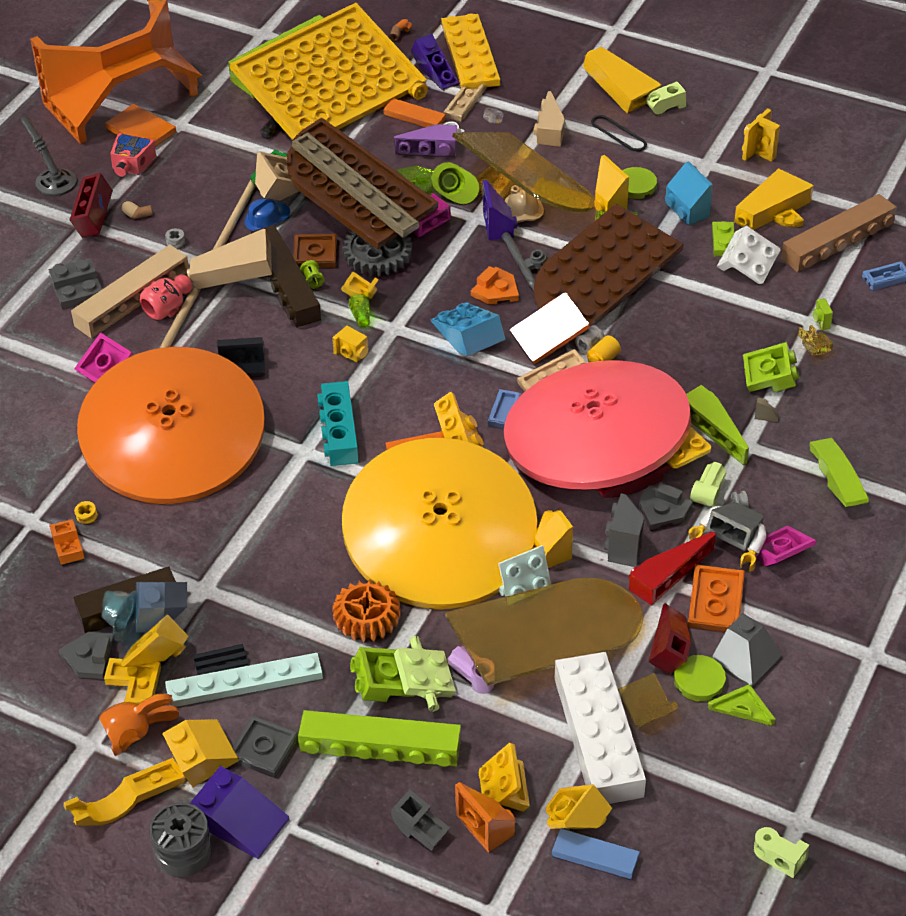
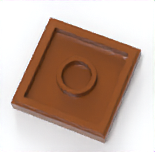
M337 234L294 235L293 258L299 268L304 262L309 260L316 261L319 268H336Z

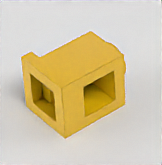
M345 326L332 337L333 353L335 355L341 353L344 357L358 362L368 353L367 336L349 326Z

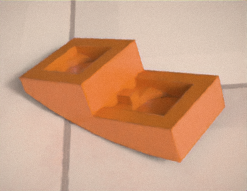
M73 519L49 525L61 565L85 559Z

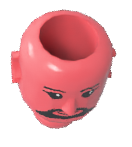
M178 275L174 281L169 278H162L156 282L152 281L151 285L143 288L144 290L140 294L141 307L154 320H162L167 316L169 318L173 317L178 313L179 307L183 303L182 294H188L192 290L190 279L186 275Z

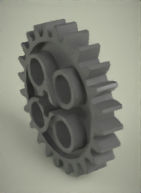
M351 231V235L346 236V241H343L344 260L348 261V266H353L354 271L361 269V274L368 271L369 276H372L374 272H377L378 276H381L382 272L389 275V270L397 272V267L404 268V263H409V258L412 257V243L410 237L407 236L402 238L398 235L378 250L353 231Z

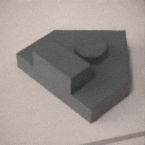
M660 483L658 487L649 485L639 500V508L644 514L650 530L659 529L660 526L670 523L672 525L683 523L693 505V501L682 497V490L664 483Z
M87 632L58 650L59 655L71 666L79 678L104 679L115 639L114 633Z

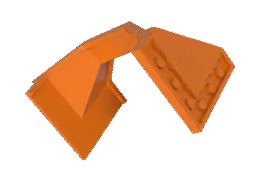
M147 0L151 18L143 30L100 47L55 46L45 44L38 36L30 39L43 104L80 144L87 141L86 123L113 87L120 82L163 66L189 90L191 98L198 95L197 86H199L197 78L202 77V75L174 48L167 0Z

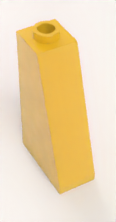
M602 46L595 50H590L585 55L583 68L627 114L645 105L647 96L661 87L659 82Z
M778 168L736 206L734 223L742 227L748 226L752 230L774 221V216L791 208L796 210L809 204L812 200L814 185Z

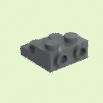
M77 258L73 263L66 265L59 263L54 265L53 268L48 269L52 286L62 309L79 305L102 290L90 258Z

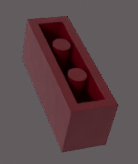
M101 173L82 178L69 219L82 238L100 234L113 190Z

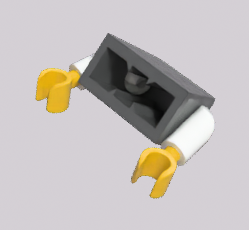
M736 502L724 506H714L699 522V527L690 528L689 539L691 541L695 537L698 538L704 535V531L708 533L713 531L716 533V537L744 551H749L741 556L740 567L742 568L745 562H750L749 571L751 572L755 568V555L759 554L766 540V529L762 524L764 516L756 509H749Z

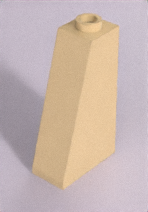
M259 230L190 259V268L187 269V275L190 281H193L195 288H207L272 275L271 243L266 230Z

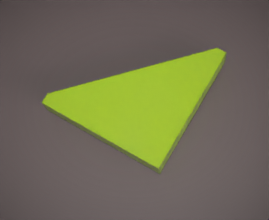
M750 684L708 702V708L711 711L770 726L775 724L774 716Z

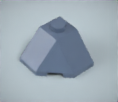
M136 582V633H147L167 614L175 620L187 608V582Z

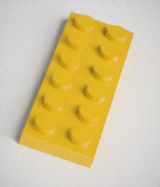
M467 14L441 18V26L461 88L466 87V90L476 89L482 84L485 87L500 86V77L479 15Z

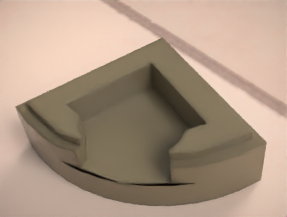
M757 397L755 419L778 422V410L768 404L769 401Z

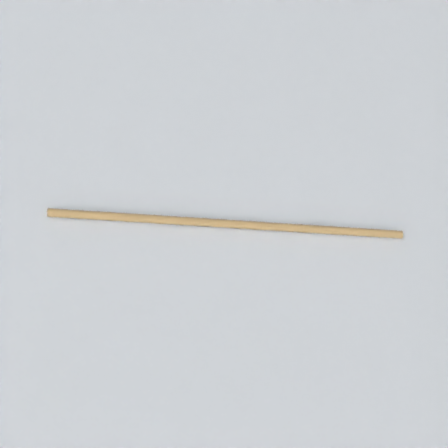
M251 180L213 249L226 244L256 188V184L252 183ZM193 285L192 290L189 292L160 348L170 347L201 290L196 289L195 285Z

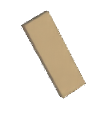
M482 84L476 89L467 90L466 87H462L443 113L446 114V118L462 122L486 90L485 85Z
M574 349L518 377L517 383L525 392L535 383L555 372L587 362Z

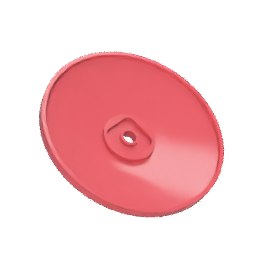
M615 360L583 363L555 372L527 389L514 403L507 415L504 425V439L508 454L514 464L523 473L539 482L566 489L586 490L612 487L633 481L654 471L679 450L689 433L691 425L689 400L685 391L675 379L654 367L636 362Z

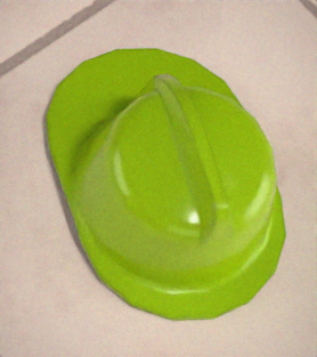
M448 162L438 165L433 171L432 185L444 197L458 204H468L477 197L479 183L476 177L465 169Z

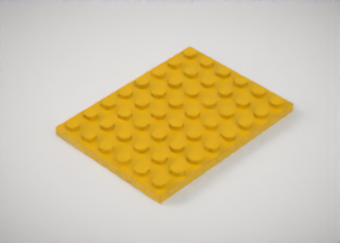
M357 3L230 63L232 72L292 140L304 128L321 117L337 129H341L386 106L391 99H399L409 94L408 88L413 81L420 80L424 84L427 82L422 73Z

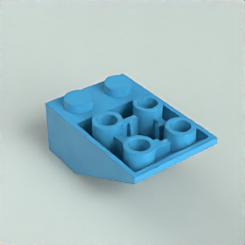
M461 303L457 305L456 309L442 311L438 313L437 317L431 319L434 326L454 349L466 356L506 340L499 315L469 303Z

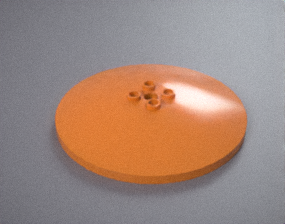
M165 347L138 353L119 362L105 372L91 387L81 405L77 423V434L82 455L89 469L111 490L133 500L146 503H183L206 497L221 490L247 469L258 453L262 443L265 427L264 408L261 396L253 381L240 367L230 360L198 348ZM167 410L175 411L171 416L163 414Z

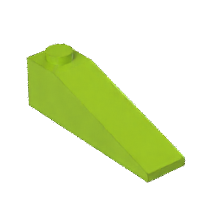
M702 385L687 393L691 423L743 466L746 465L749 447L719 399L713 392L707 390Z

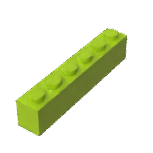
M303 710L298 740L300 752L309 754L321 753L337 757L352 756L361 759H384L390 762L405 761L414 764H437L443 767L457 766L461 743V725Z

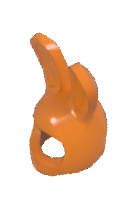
M166 693L156 694L139 704L121 702L101 713L99 719L112 743L111 749L114 756L125 752L135 741L143 739L147 735L150 724L171 721L179 717L178 708L167 705L173 702L172 695Z

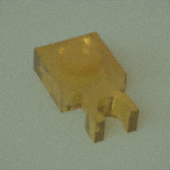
M813 325L809 326V331H805L802 327L799 328V337L802 339V344L812 355L833 351V342L823 332L816 333Z

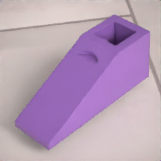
M437 124L394 136L395 154L455 157L457 125Z

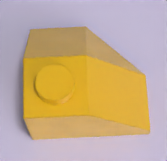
M548 510L544 512L534 540V548L541 545L544 546L548 568L572 559L573 526L561 510L554 512Z
M594 784L559 788L545 807L546 813L549 815L547 825L550 829L599 828L606 822V816L612 810V807Z

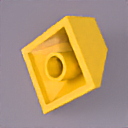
M602 155L594 206L602 214L615 204L627 210L629 176L607 156Z
M167 614L131 646L120 662V665L122 667L165 661L171 655L176 657L186 648L184 643L188 635Z

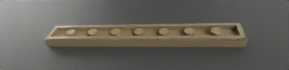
M308 132L292 141V147L402 238L419 228L417 220Z

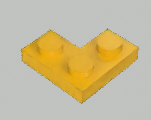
M109 658L104 677L105 685L128 686L124 702L139 704L155 695L161 671L160 662L122 667L120 665L122 659Z

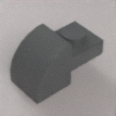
M409 789L392 808V818L406 837L409 838L412 835L432 851L446 836L450 827L429 811L431 806Z

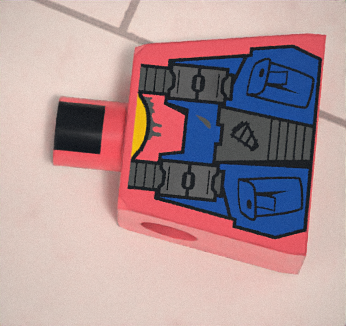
M118 133L110 155L112 167L116 175L123 177L126 173L140 174L157 156L154 140Z

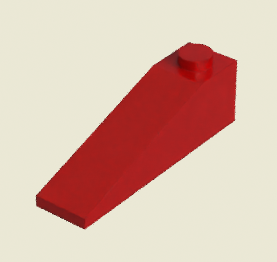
M713 531L649 558L639 567L635 566L629 574V591L652 606L688 574L695 565H698L714 550L716 533Z

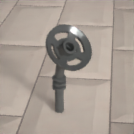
M28 115L23 117L21 121L33 139L34 147L38 148L37 152L41 153L48 167V170L42 172L36 179L37 190L48 196H59L70 192L77 184L75 173L66 168L56 167L47 148L48 144H45L46 141L42 140L43 136L39 135ZM65 181L69 182L67 185L57 188V186H60ZM44 182L50 188L44 187L41 183Z

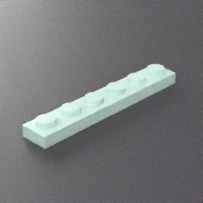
M312 653L165 681L167 694L172 695L173 702L169 705L178 707L323 679L318 653Z

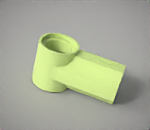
M717 462L707 464L700 481L696 480L690 495L691 501L709 507L716 505L720 487L727 473L722 464Z

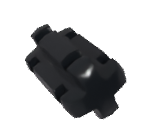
M273 117L260 130L262 137L270 138L280 127Z

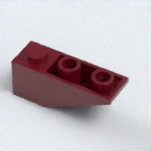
M664 603L648 662L669 675L687 662L691 638L686 616Z

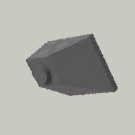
M742 613L728 627L711 658L719 662L727 674L744 685L750 684L754 688L782 658V653L766 628Z

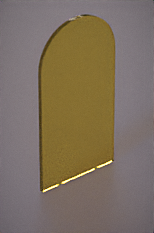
M466 132L453 133L452 135L453 138L534 198L553 207L572 212H587L593 209L595 199L586 188L511 133Z
M597 578L571 579L445 613V617L487 686L554 668L555 660L601 652L608 653L621 649L637 638L643 623L642 609L631 593L615 583Z

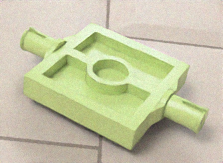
M413 636L409 640L412 649L397 648L394 653L405 695H417L425 698L429 711L433 710L434 712L439 709L437 698H452L456 690L444 651L423 649L420 637L417 636L416 638V636Z

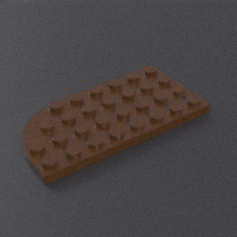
M322 117L304 128L293 139L295 140L308 132L418 222L438 208L437 200ZM291 145L287 152L288 175L301 193L377 250L399 235L297 152Z
M615 204L542 265L534 283L535 305L540 310L566 292L589 326L596 325L683 250L684 244L620 205ZM588 329L580 335H584L586 332H588Z

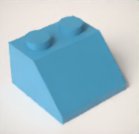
M688 161L668 183L665 202L677 213L679 218L683 219L688 225L710 217L713 184Z

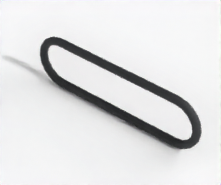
M597 115L592 118L591 124L595 128L630 150L642 151L647 147L644 139L609 117ZM604 118L643 142L644 146L641 148L631 147L596 125L594 120Z

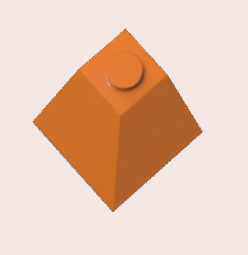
M461 782L455 784L456 816L488 853L515 836L516 820L509 809L505 810L499 802Z

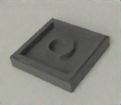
M252 715L232 747L239 759L236 764L276 778L297 743L299 732Z

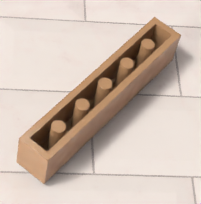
M877 194L783 242L781 259L796 272L810 268L821 260H825L848 246L858 243L860 240L892 225L895 220L897 207L882 195Z

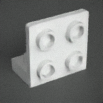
M744 226L735 231L717 267L723 271L731 267L735 268L756 283L762 284L776 260L780 248L748 226Z

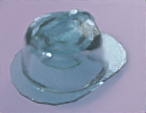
M117 590L115 592L107 591L104 594L102 618L113 627L114 641L117 643L126 639L133 627L136 616V591L129 594Z

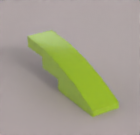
M832 438L810 442V451L818 459L819 469L827 477L828 488L844 506L849 507L869 503V498L859 477Z

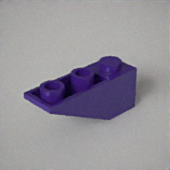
M433 34L416 39L411 53L419 68L441 90L459 84Z

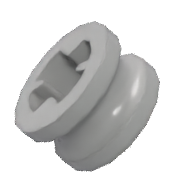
M174 228L166 232L167 246L171 245L178 249L185 245L184 232L181 229Z
M741 491L740 494L732 492L731 503L736 502L749 508L748 497L745 491Z

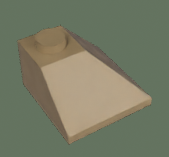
M259 151L257 154L255 184L260 190V194L265 199L269 198L280 201L299 192L288 175L287 157Z

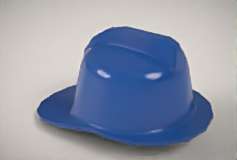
M269 198L258 199L249 206L248 215L244 221L245 226L249 230L254 231L277 225L289 217L290 208L283 203L274 202V200Z

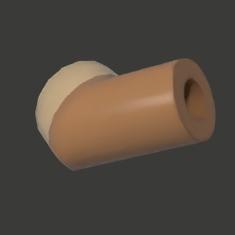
M130 201L122 204V211L132 219L152 216L150 205L139 207Z

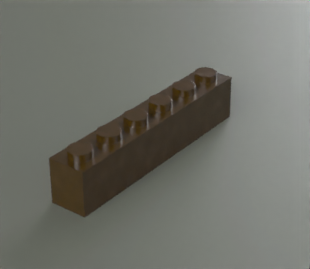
M272 225L251 231V234L265 229L271 243L272 275L265 277L267 280L270 279L273 292L278 293L280 305L282 307L285 306L288 319L293 320L296 328L321 321L320 303L276 226Z

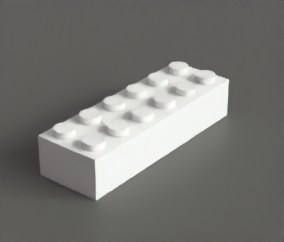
M606 652L555 660V682L585 785L594 784L609 804L644 798L646 778Z

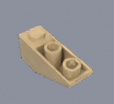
M548 91L546 99H542L541 111L538 112L537 123L534 126V135L537 136V144L561 147L565 118L551 91Z

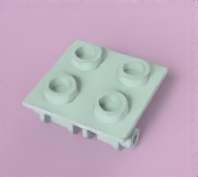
M543 545L498 563L503 586L499 587V592L501 596H506L508 607L552 589Z

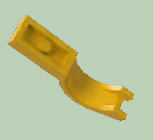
M171 758L124 777L119 787L101 800L86 803L75 797L64 802V808L71 811L76 826L105 825L125 816L138 802L184 784L186 778L176 761Z

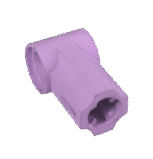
M457 646L448 657V664L471 682L475 692L485 694L492 691L494 688V665L488 660H480L464 646Z

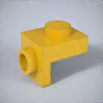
M352 272L340 290L363 304L367 297L371 299L378 288L375 287V284L379 279L375 277L369 283L355 272Z

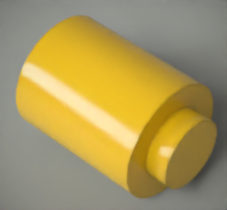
M604 336L587 352L588 363L614 359L621 352L619 342L612 336Z

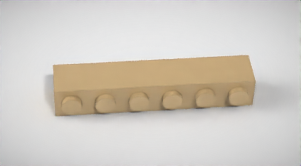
M168 245L71 310L74 327L92 339L141 305L140 294L144 290L143 288L151 285L152 281L156 282L162 278H169L174 281L176 276L186 275L187 269H189L187 256L173 246Z

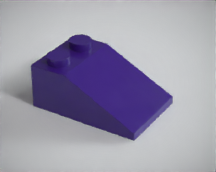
M222 766L217 769L189 803L203 811L208 822L209 833L257 859L261 857L289 821V816L243 777Z

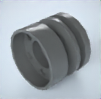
M186 802L172 803L161 808L154 815L150 822L149 834L155 860L163 872L174 877H189L199 873L207 866L212 856V844L208 822L202 810Z

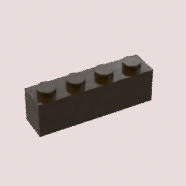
M170 566L74 596L76 611L84 633L99 631L103 628L136 618V582H176Z

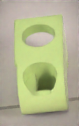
M678 82L651 92L646 98V104L655 114H662L667 109L675 106L679 109L686 107V91Z
M764 827L756 832L754 842L756 856L794 878L808 858L809 844L799 840L795 845L780 837L777 831L772 828Z

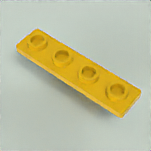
M449 392L434 403L445 438L462 440L483 447L484 442L478 434L476 420L471 415L468 416L460 411L455 394Z

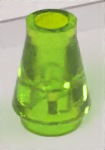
M363 294L353 295L349 299L348 307L357 325L361 328L370 325L369 299Z

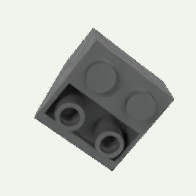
M621 494L618 503L614 502L611 517H613V520H608L605 535L609 536L606 538L604 551H608V562L635 567L642 550L644 516L627 495Z

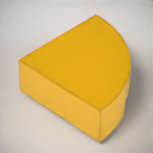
M792 208L774 216V221L785 227H801L804 225V219Z

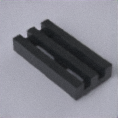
M243 644L193 655L197 675L248 666Z

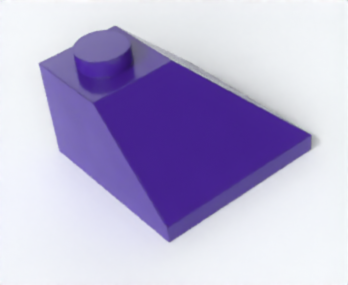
M483 180V216L488 240L503 239L502 235L505 232H509L511 237L514 238V229H517L516 216H512L510 206L487 180Z

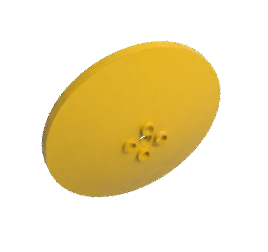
M449 438L413 440L394 446L379 454L364 466L353 480L346 494L342 512L344 543L353 564L367 581L370 579L372 584L380 581L381 587L388 585L390 591H395L398 601L429 609L465 607L500 593L499 587L503 586L498 563L532 550L537 532V515L534 500L527 485L517 471L509 463L488 449L466 441ZM436 508H444L447 512L443 515H438L434 510Z

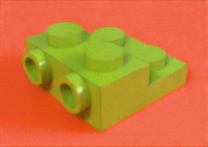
M787 342L743 354L746 384L749 392L771 386L773 391L777 392L795 387V380L800 379L797 367L793 366V364L797 363L794 350L790 351Z
M359 647L355 657H352L350 670L357 675L355 691L361 693L362 700L387 702L390 695L415 696L405 695L394 657L396 649Z

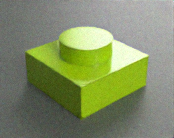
M826 298L817 299L816 309L813 310L814 321L818 322L821 330L830 329L833 312Z

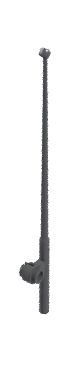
M503 233L502 238L528 285L534 291L535 278L531 270L535 268L540 270L541 264L548 260L546 253L536 249L531 253L530 258L524 260L510 233ZM569 342L566 343L565 347L567 351H572Z

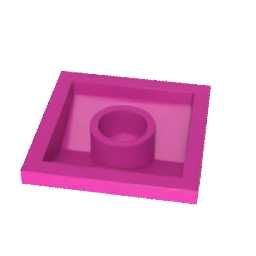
M100 333L74 369L93 382H96L110 368L134 354Z
M785 526L766 535V540L759 554L755 556L763 566H768L816 545V540L790 526Z

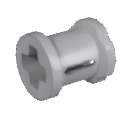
M592 325L588 332L576 337L575 343L581 352L587 354L605 335L598 326Z

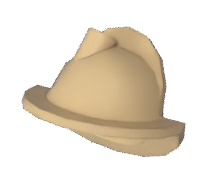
M520 184V188L517 185L511 187V194L505 199V202L510 206L512 216H516L517 222L538 220L544 213V207L535 193L525 188L524 184Z

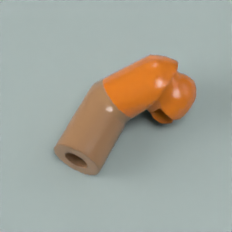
M402 19L394 25L389 36L390 40L397 41L402 30L409 32V29L412 28V23L408 22L407 19Z

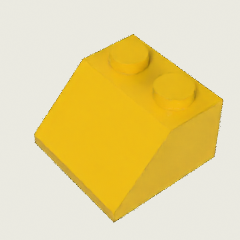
M217 719L185 720L162 733L183 775L192 788L212 777L220 766L227 768L239 761Z

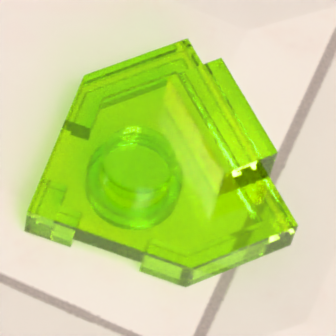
M417 165L397 169L399 174L428 195L432 192V170Z

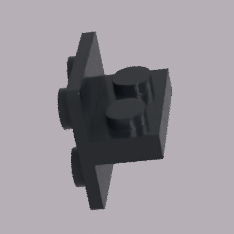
M262 337L217 340L218 355L236 364L248 376L265 375V352Z

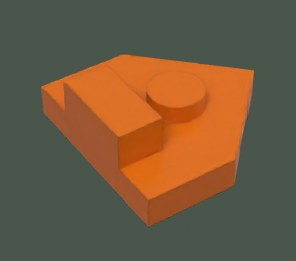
M489 266L477 277V285L471 290L472 297L488 305L497 304V301L509 300L510 302L519 301L514 275L498 267L493 268Z

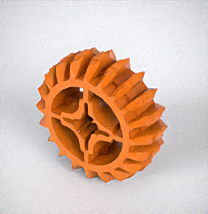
M370 579L367 583L362 584L359 580L356 586L350 583L348 589L342 588L341 595H336L333 605V620L338 630L343 631L345 637L351 635L353 641L359 637L363 643L366 638H371L374 642L377 636L384 639L385 632L392 633L393 627H397L398 619L401 615L400 602L396 598L395 591H390L388 585L381 587L380 581L372 584Z

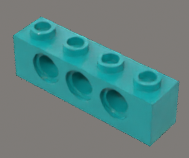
M348 381L321 384L322 393H318L317 397L318 406L323 407V410H319L321 424L325 423V426H321L322 439L328 442L323 443L324 455L330 458V466L358 463V449Z

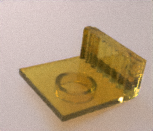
M655 673L618 689L638 729L673 714L678 709L676 702L672 701L669 703Z

